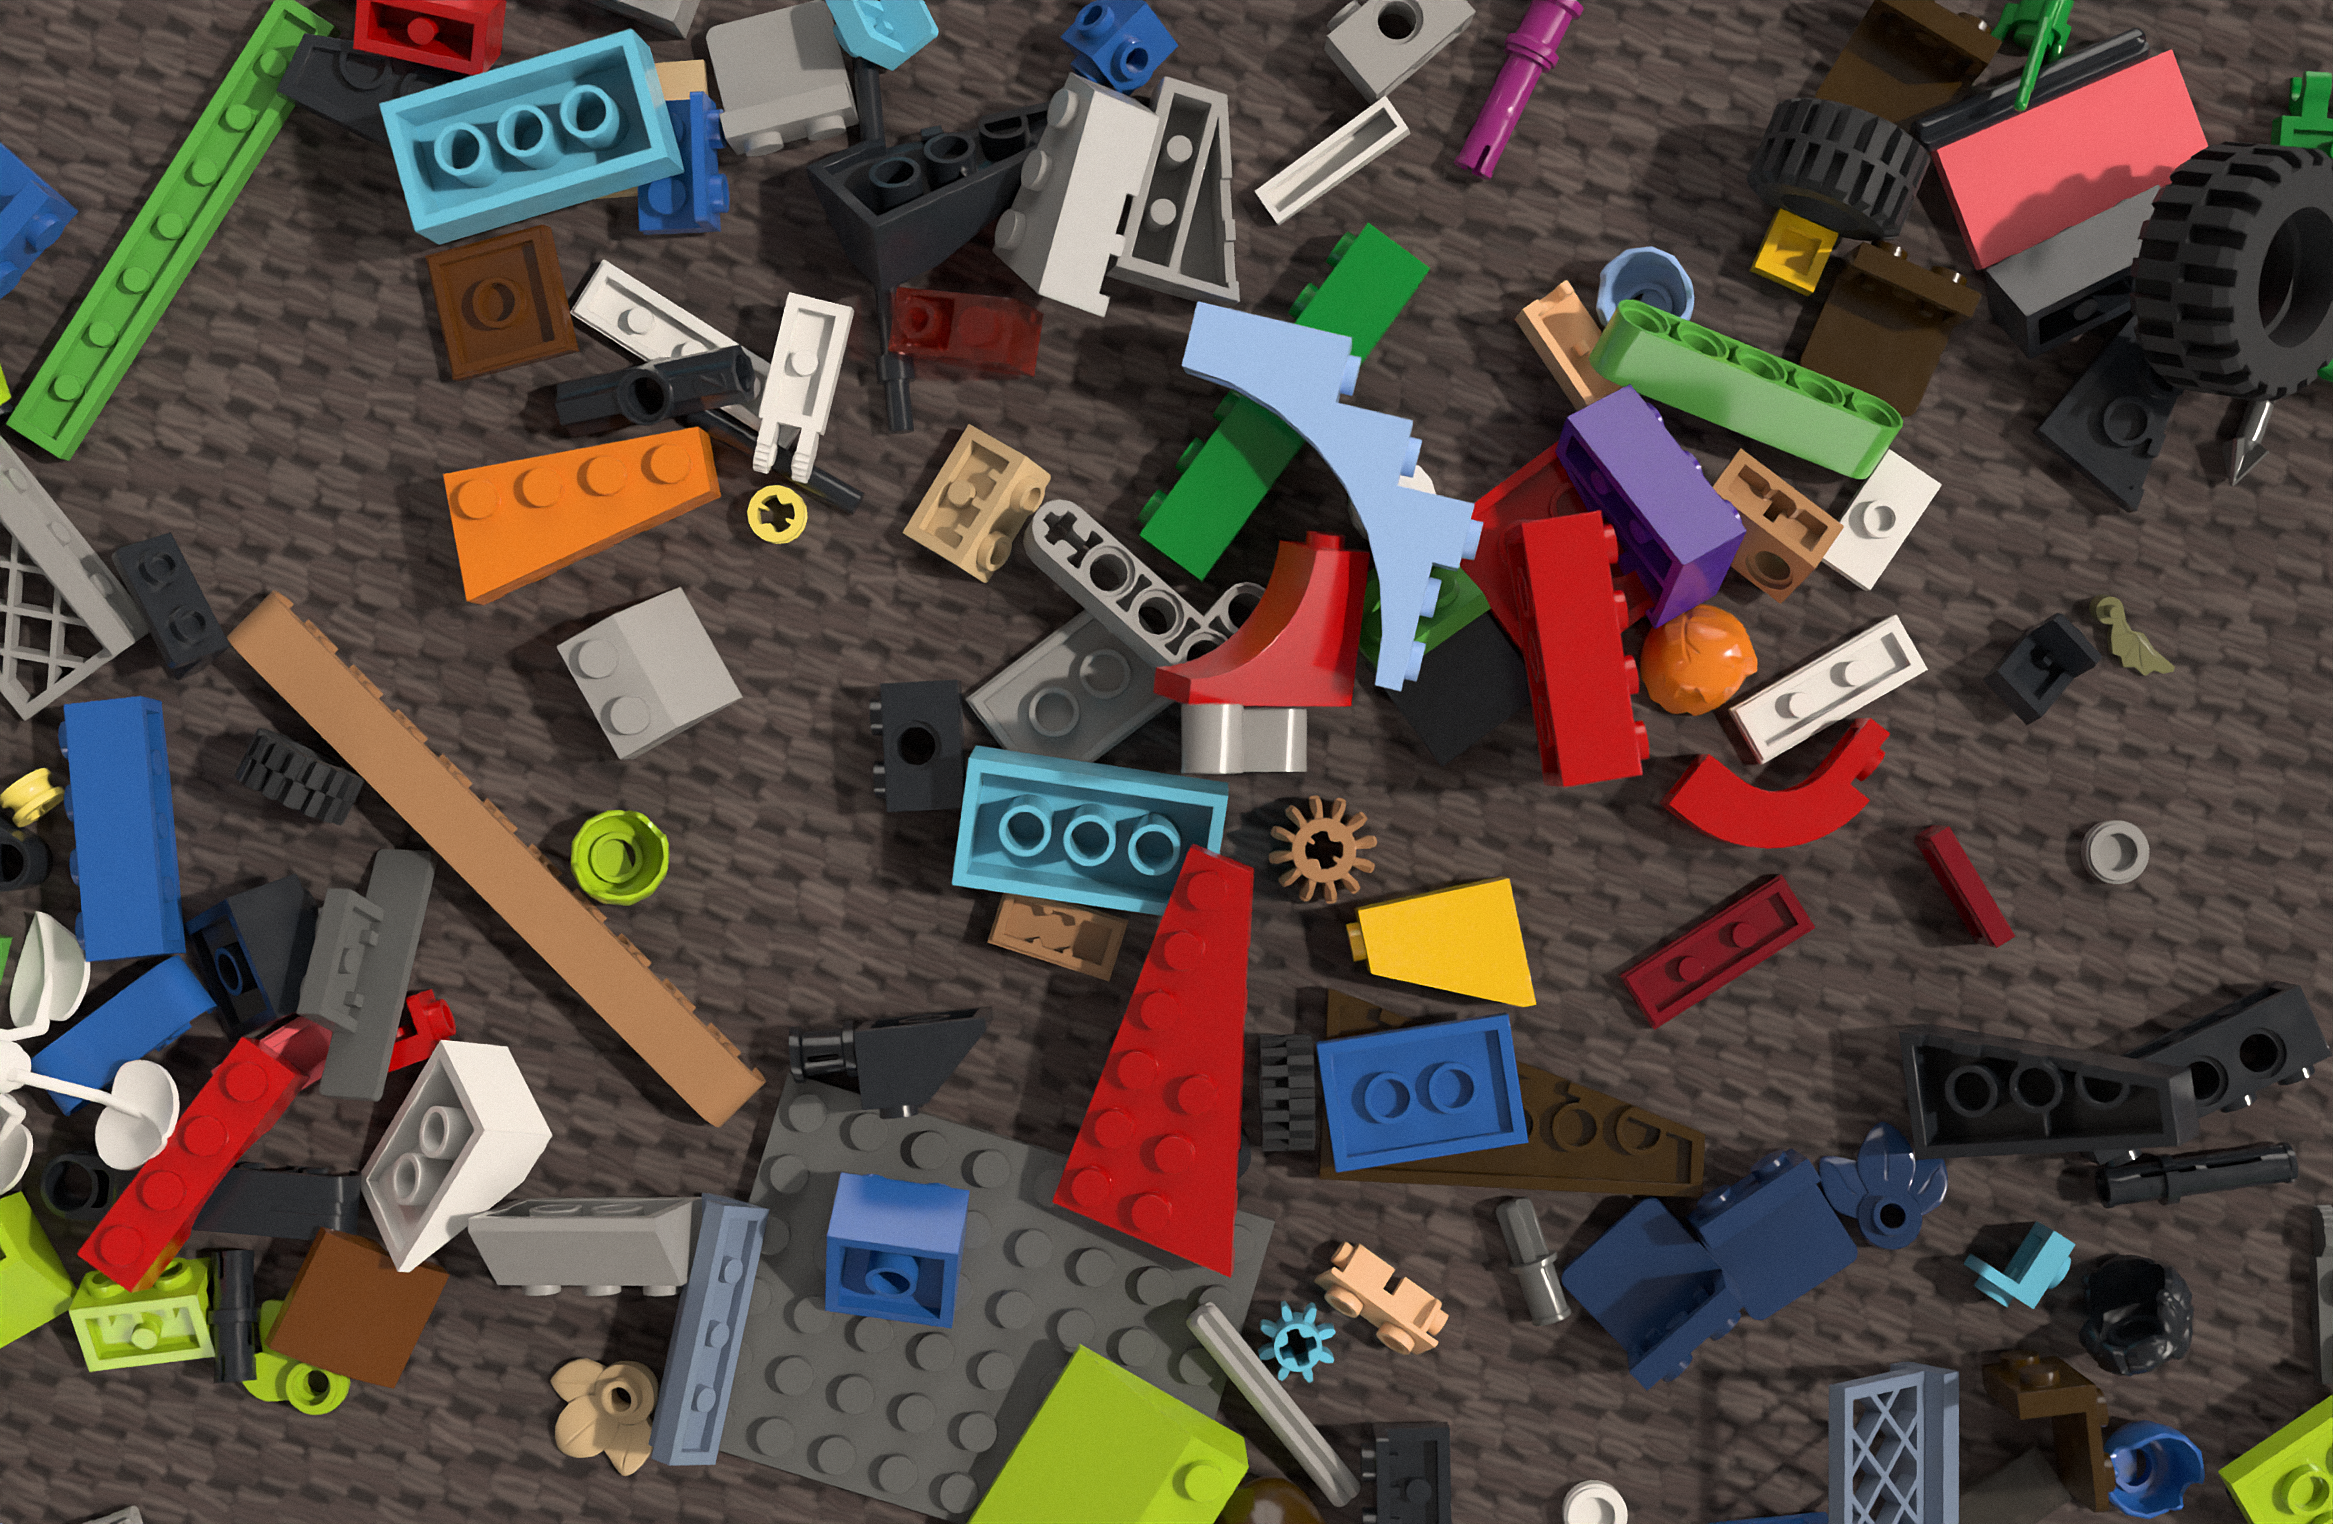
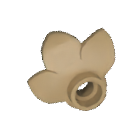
M582 1358L570 1361L561 1367L550 1380L555 1391L562 1399L569 1403L559 1415L555 1425V1439L558 1449L562 1453L576 1458L595 1456L604 1450L621 1475L628 1476L634 1473L645 1463L653 1450V1447L648 1444L653 1425L649 1415L654 1411L658 1401L659 1388L655 1374L649 1367L636 1361H619L606 1367L591 1359ZM617 1387L625 1389L630 1394L631 1403H627L619 1397Z

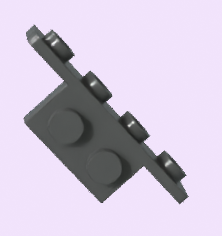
M379 850L376 854L366 898L351 889H327L323 909L316 922V937L307 973L300 986V1001L297 1014L333 1032L319 1087V1093L327 1098L377 1102L382 1097L438 861L437 856L429 851Z

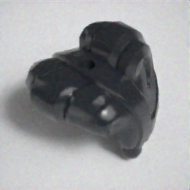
M2119 1255L2107 1260L2098 1268L2096 1273L2089 1272L2082 1276L2081 1283L2085 1287L2084 1301L2089 1311L2090 1319L2081 1328L2079 1341L2102 1370L2117 1376L2131 1377L2153 1371L2171 1359L2180 1360L2188 1352L2193 1336L2192 1319L2194 1307L2191 1304L2193 1294L2185 1279L2180 1276L2172 1265L2138 1255Z

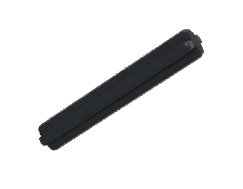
M2132 28L2040 67L2027 108L2022 112L2016 111L2014 108L2021 75L1914 121L1910 125V134L1926 150V153L1933 152L2141 63L2150 56V47L2146 42L2145 33L2140 28Z

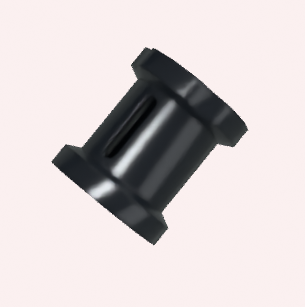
M855 1020L844 1021L842 1028L804 1032L801 1026L790 1027L789 1055L792 1075L796 1084L806 1083L808 1077L813 1075L846 1072L850 1078L858 1077L854 1031L857 1029Z

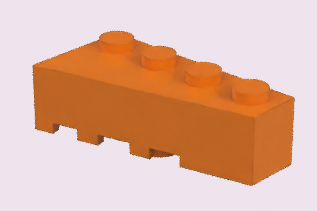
M700 427L443 474L467 602L486 605L509 592L543 579L568 565L590 555L593 556L638 533L652 529L721 497L710 436Z

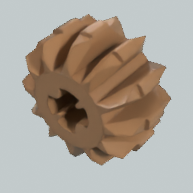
M1314 795L1308 798L1311 819L1305 820L1300 811L1293 805L1285 809L1287 817L1297 828L1294 833H1291L1279 826L1272 827L1271 836L1278 840L1290 842L1289 849L1269 852L1268 858L1271 863L1276 864L1292 860L1294 865L1284 871L1278 878L1279 883L1283 887L1291 885L1303 874L1305 879L1299 889V898L1309 901L1313 896L1316 883L1322 882L1323 897L1330 904L1337 901L1335 880L1340 879L1345 888L1352 894L1360 890L1358 881L1348 871L1354 866L1363 872H1373L1375 864L1368 859L1356 857V849L1375 847L1377 840L1373 835L1353 837L1352 833L1367 821V817L1362 812L1352 815L1344 824L1340 823L1346 809V800L1338 797L1335 798L1327 818L1323 817L1320 797ZM1320 831H1325V836L1328 840L1339 842L1340 845L1338 857L1331 854L1330 857L1334 862L1326 867H1320V863L1316 858L1306 857L1305 855L1306 843L1315 844L1311 836Z

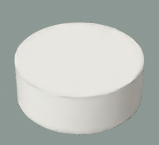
M1587 1480L1575 1485L1567 1493L1562 1505L1564 1524H1627L1628 1514L1624 1500L1613 1486L1603 1481Z

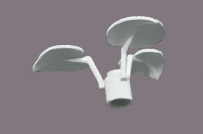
M35 911L26 937L10 994V1015L17 1028L10 1030L0 1029V1195L12 1189L22 1178L33 1151L32 1135L21 1124L26 1116V1110L17 1103L13 1096L7 1094L13 1089L22 1087L24 1084L106 1105L96 1125L95 1141L102 1160L112 1168L130 1171L142 1168L149 1159L156 1157L166 1147L167 1139L174 1131L179 1114V1095L173 1078L162 1066L150 1061L134 1060L121 1066L115 1077L111 1094L30 1072L31 1060L29 1055L22 1050L19 1044L12 1041L44 1035L48 1031L50 1020L65 1021L70 1018L79 1007L86 993L90 977V962H86L85 950L80 948L76 936L49 914Z

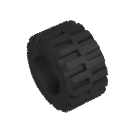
M1791 98L1785 99V101L1779 102L1776 105L1747 174L1746 181L1752 191L1776 211L1782 208L1839 233V237L1859 241H1889L1900 235L1929 166L1930 156L1907 132L1877 115L1850 105L1825 99Z

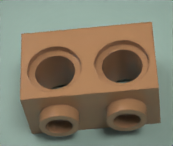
M1742 449L1735 454L1710 483L1721 499L1728 500L1736 508L1741 517L1742 525L1747 530L1730 566L1780 604L1816 569L1845 527Z

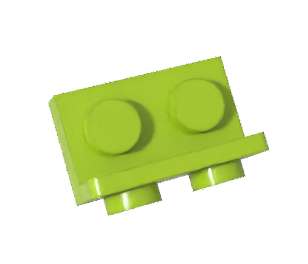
M175 1257L150 1289L132 1293L98 1269L86 1273L68 1311L89 1372L215 1357L213 1325H208L207 1312L213 1311L206 1291L213 1274L211 1259L206 1257L186 1260L185 1258Z

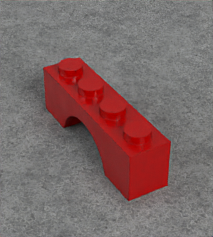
M242 1037L178 1120L172 1135L167 1139L166 1147L156 1157L146 1162L78 1251L77 1255L130 1293L150 1289L191 1236V1229L199 1212L220 1181L239 1158L261 1136L272 1129L311 1076L260 1040Z

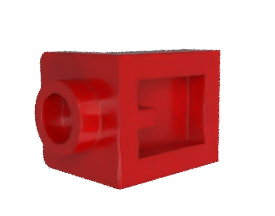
M432 989L406 997V1002L418 1034H414L411 1023L398 1028L388 1072L430 1058L440 1040L450 1041L449 1036L456 1034L455 1020L449 1005L444 999L436 1000Z

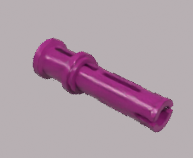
M1531 1L1517 32L1509 33L1504 42V52L1508 57L1459 156H1456L1453 162L1456 166L1463 170L1469 167L1473 169L1471 174L1490 181L1493 175L1492 172L1541 73H1549L1550 69L1555 68L1559 60L1555 52L1571 20H1578L1584 10L1578 1Z

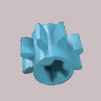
M1285 1300L1281 1301L1282 1317L1276 1323L1261 1319L1259 1323L1260 1329L1264 1334L1272 1337V1342L1264 1344L1258 1349L1260 1360H1269L1276 1357L1279 1362L1277 1376L1281 1381L1288 1376L1290 1371L1302 1372L1308 1383L1312 1382V1367L1319 1360L1324 1363H1333L1334 1361L1333 1353L1327 1347L1322 1346L1321 1341L1331 1338L1336 1333L1333 1323L1316 1325L1314 1320L1317 1309L1313 1302H1310L1305 1307L1303 1313H1292L1289 1304ZM1299 1329L1302 1337H1310L1306 1340V1352L1295 1355L1291 1346H1285L1288 1343V1331Z

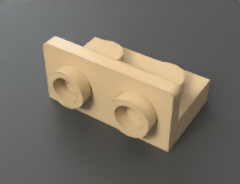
M968 424L903 533L980 581L987 583L994 571L999 569L1008 559L1012 542L1027 517L1033 514L1041 505L1045 488L1051 479V475L1025 455Z

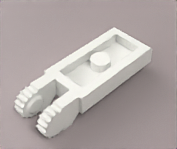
M789 292L758 415L762 423L753 457L754 471L767 474L771 470V466L774 465L777 456L780 425L801 430L797 450L793 455L791 464L792 480L808 483L818 449L819 434L824 435L854 315L852 307Z

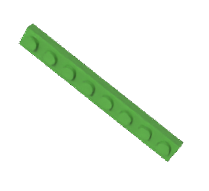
M275 0L8 419L6 425L58 458L70 461L295 107V104L278 97L276 89L304 33L339 38L342 33L339 29L295 0Z

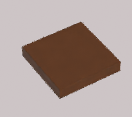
M542 224L425 256L453 380L465 381L579 352L551 227Z

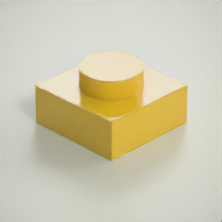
M1780 208L1773 216L1750 271L1809 296L1815 290L1839 233Z

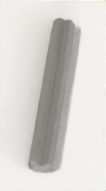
M1205 1302L1200 1305L1187 1318L1188 1328L1332 1504L1336 1507L1346 1505L1360 1492V1482L1218 1307L1212 1302Z

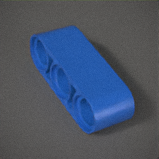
M175 955L145 973L31 1059V1071L39 1075L97 1090L104 1087L108 1090L113 1086L121 1066L127 1062L139 1060L155 1049L158 1052L192 1028L189 1023L192 1019L205 1011L210 1014L218 1006L182 957ZM45 1089L65 1116L72 1115L91 1103L86 1099Z

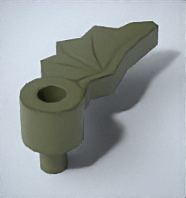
M2100 594L2092 599L2089 608L2091 616L2101 623L2109 624L2107 632L2108 649L2110 653L2118 655L2120 666L2134 667L2143 676L2148 675L2154 670L2162 674L2174 671L2175 666L2153 648L2144 633L2130 629L2126 623L2123 604L2119 599L2107 594Z

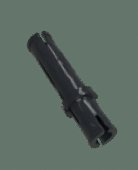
M2288 1142L2175 1159L2170 1154L2164 1153L2153 1155L2150 1158V1162L2110 1168L2099 1167L2095 1173V1185L2100 1203L2106 1209L2119 1205L2155 1200L2159 1204L2166 1206L2177 1204L2180 1202V1198L2184 1196L2232 1191L2277 1183H2294V1179L2298 1177V1163L2295 1152Z

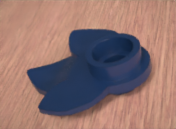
M1883 1121L1877 1123L1864 1138L1857 1154V1161L1838 1156H1823L1819 1162L1818 1173L1822 1179L1820 1184L1831 1208L1844 1216L1855 1219L1858 1229L1865 1240L1882 1250H1898L1911 1244L1920 1233L1922 1216L1941 1205L1948 1188V1175L1944 1160L1924 1159L1915 1161L1913 1149L1906 1137L1895 1127ZM1883 1206H1892L1899 1211L1901 1223L1898 1228H1888L1881 1222L1880 1211Z

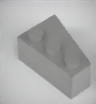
M1165 76L1152 91L1148 109L1157 114L1160 120L1138 197L1126 195L1116 234L1127 237L1122 256H1109L1105 276L1191 301H1199L1229 309L1240 302L1239 281H1236L1234 241L1236 240V231L1231 207L1230 179L1232 178L1227 95Z

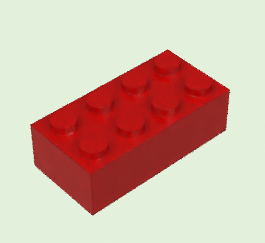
M1600 510L1525 522L1504 532L1544 785L1569 787L1643 775L1640 760L1649 758V742L1644 722L1642 720L1634 721L1630 695L1638 694L1639 680L1633 656H1624L1620 630L1628 628V609L1623 591L1621 589L1613 591L1609 564L1618 562V547L1612 524L1603 525Z

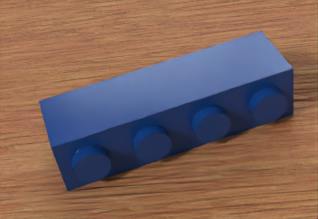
M136 696L64 704L65 721H62L59 726L58 738L61 752L69 760L71 784L67 785L64 792V806L67 817L74 823L76 848L70 854V872L74 883L80 886L82 912H79L76 917L75 933L80 948L85 950L86 962H110L186 953L162 701Z

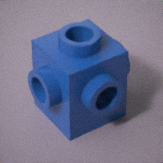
M1096 0L1091 2L1078 13L1075 22L1060 36L1076 57L1070 63V67L1076 75L1127 96H1130L1136 89L1146 84L1154 70L1179 46L1144 0Z

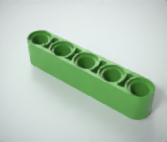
M1625 299L1619 302L1589 356L1590 364L1595 371L1617 385L1625 387L1631 384L1637 393L1855 479H1866L1871 475L1903 425L1900 414L1891 405L1876 396L1636 300Z

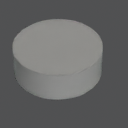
M2119 820L2103 821L2093 826L2086 833L2081 844V859L2085 869L2095 879L2105 883L2124 884L2134 880L2144 871L2149 860V845L2145 835L2135 825Z

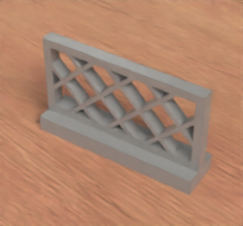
M0 435V522L12 535L11 557L0 555V567L10 569L8 600L0 599V611L7 612L5 642H0V655H3V661L0 659V692L26 721L150 631L133 598ZM25 552L32 560L25 559ZM24 571L45 575L54 586L53 608L21 603ZM67 604L72 608L74 612L67 611ZM21 615L52 620L50 651L18 646ZM66 623L86 626L104 649L91 658L63 654ZM17 658L49 664L47 690L34 699L16 678ZM62 666L76 668L61 679Z

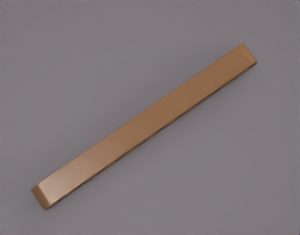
M275 590L272 591L227 636L228 641L236 651L699 1115L710 1124L720 1128L766 1083L762 1073L757 1068L751 1072L737 1058L741 1052L712 1023L706 1027L692 1013L696 1007L667 978L661 982L650 971L648 966L651 962L623 933L617 937L603 923L607 917L578 888L572 892L558 878L562 872L533 843L527 847L514 834L518 828L489 799L483 803L469 789L473 783L444 754L438 758L424 744L428 738L399 709L393 713L379 699L383 693L354 664L348 668L334 654L338 648L309 619L303 623L290 610L294 604L287 597Z

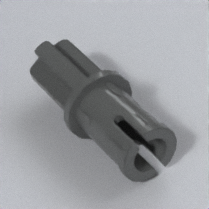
M1520 1196L1503 1201L1496 1206L1495 1212L1512 1262L1507 1267L1510 1274H1517L1531 1314L1533 1326H1545L1565 1319L1571 1314V1310L1566 1303L1553 1262L1558 1257L1554 1249H1548L1531 1199L1528 1196Z

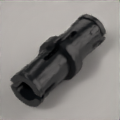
M254 1250L211 1253L214 1295L213 1311L207 1312L208 1325H213L214 1383L257 1380L255 1322L261 1321V1308H255Z

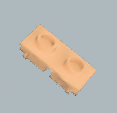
M1344 1241L1331 1258V1262L1339 1267V1269L1333 1267L1318 1275L1314 1280L1316 1284L1327 1291L1325 1294L1326 1301L1333 1308L1349 1317L1356 1318L1360 1314L1379 1328L1376 1333L1379 1340L1400 1354L1409 1355L1412 1352L1418 1355L1435 1348L1438 1341L1426 1332L1428 1331L1435 1336L1446 1323L1449 1315L1440 1309L1442 1302L1406 1277L1400 1280L1391 1295L1383 1288L1395 1269L1360 1243L1353 1247Z

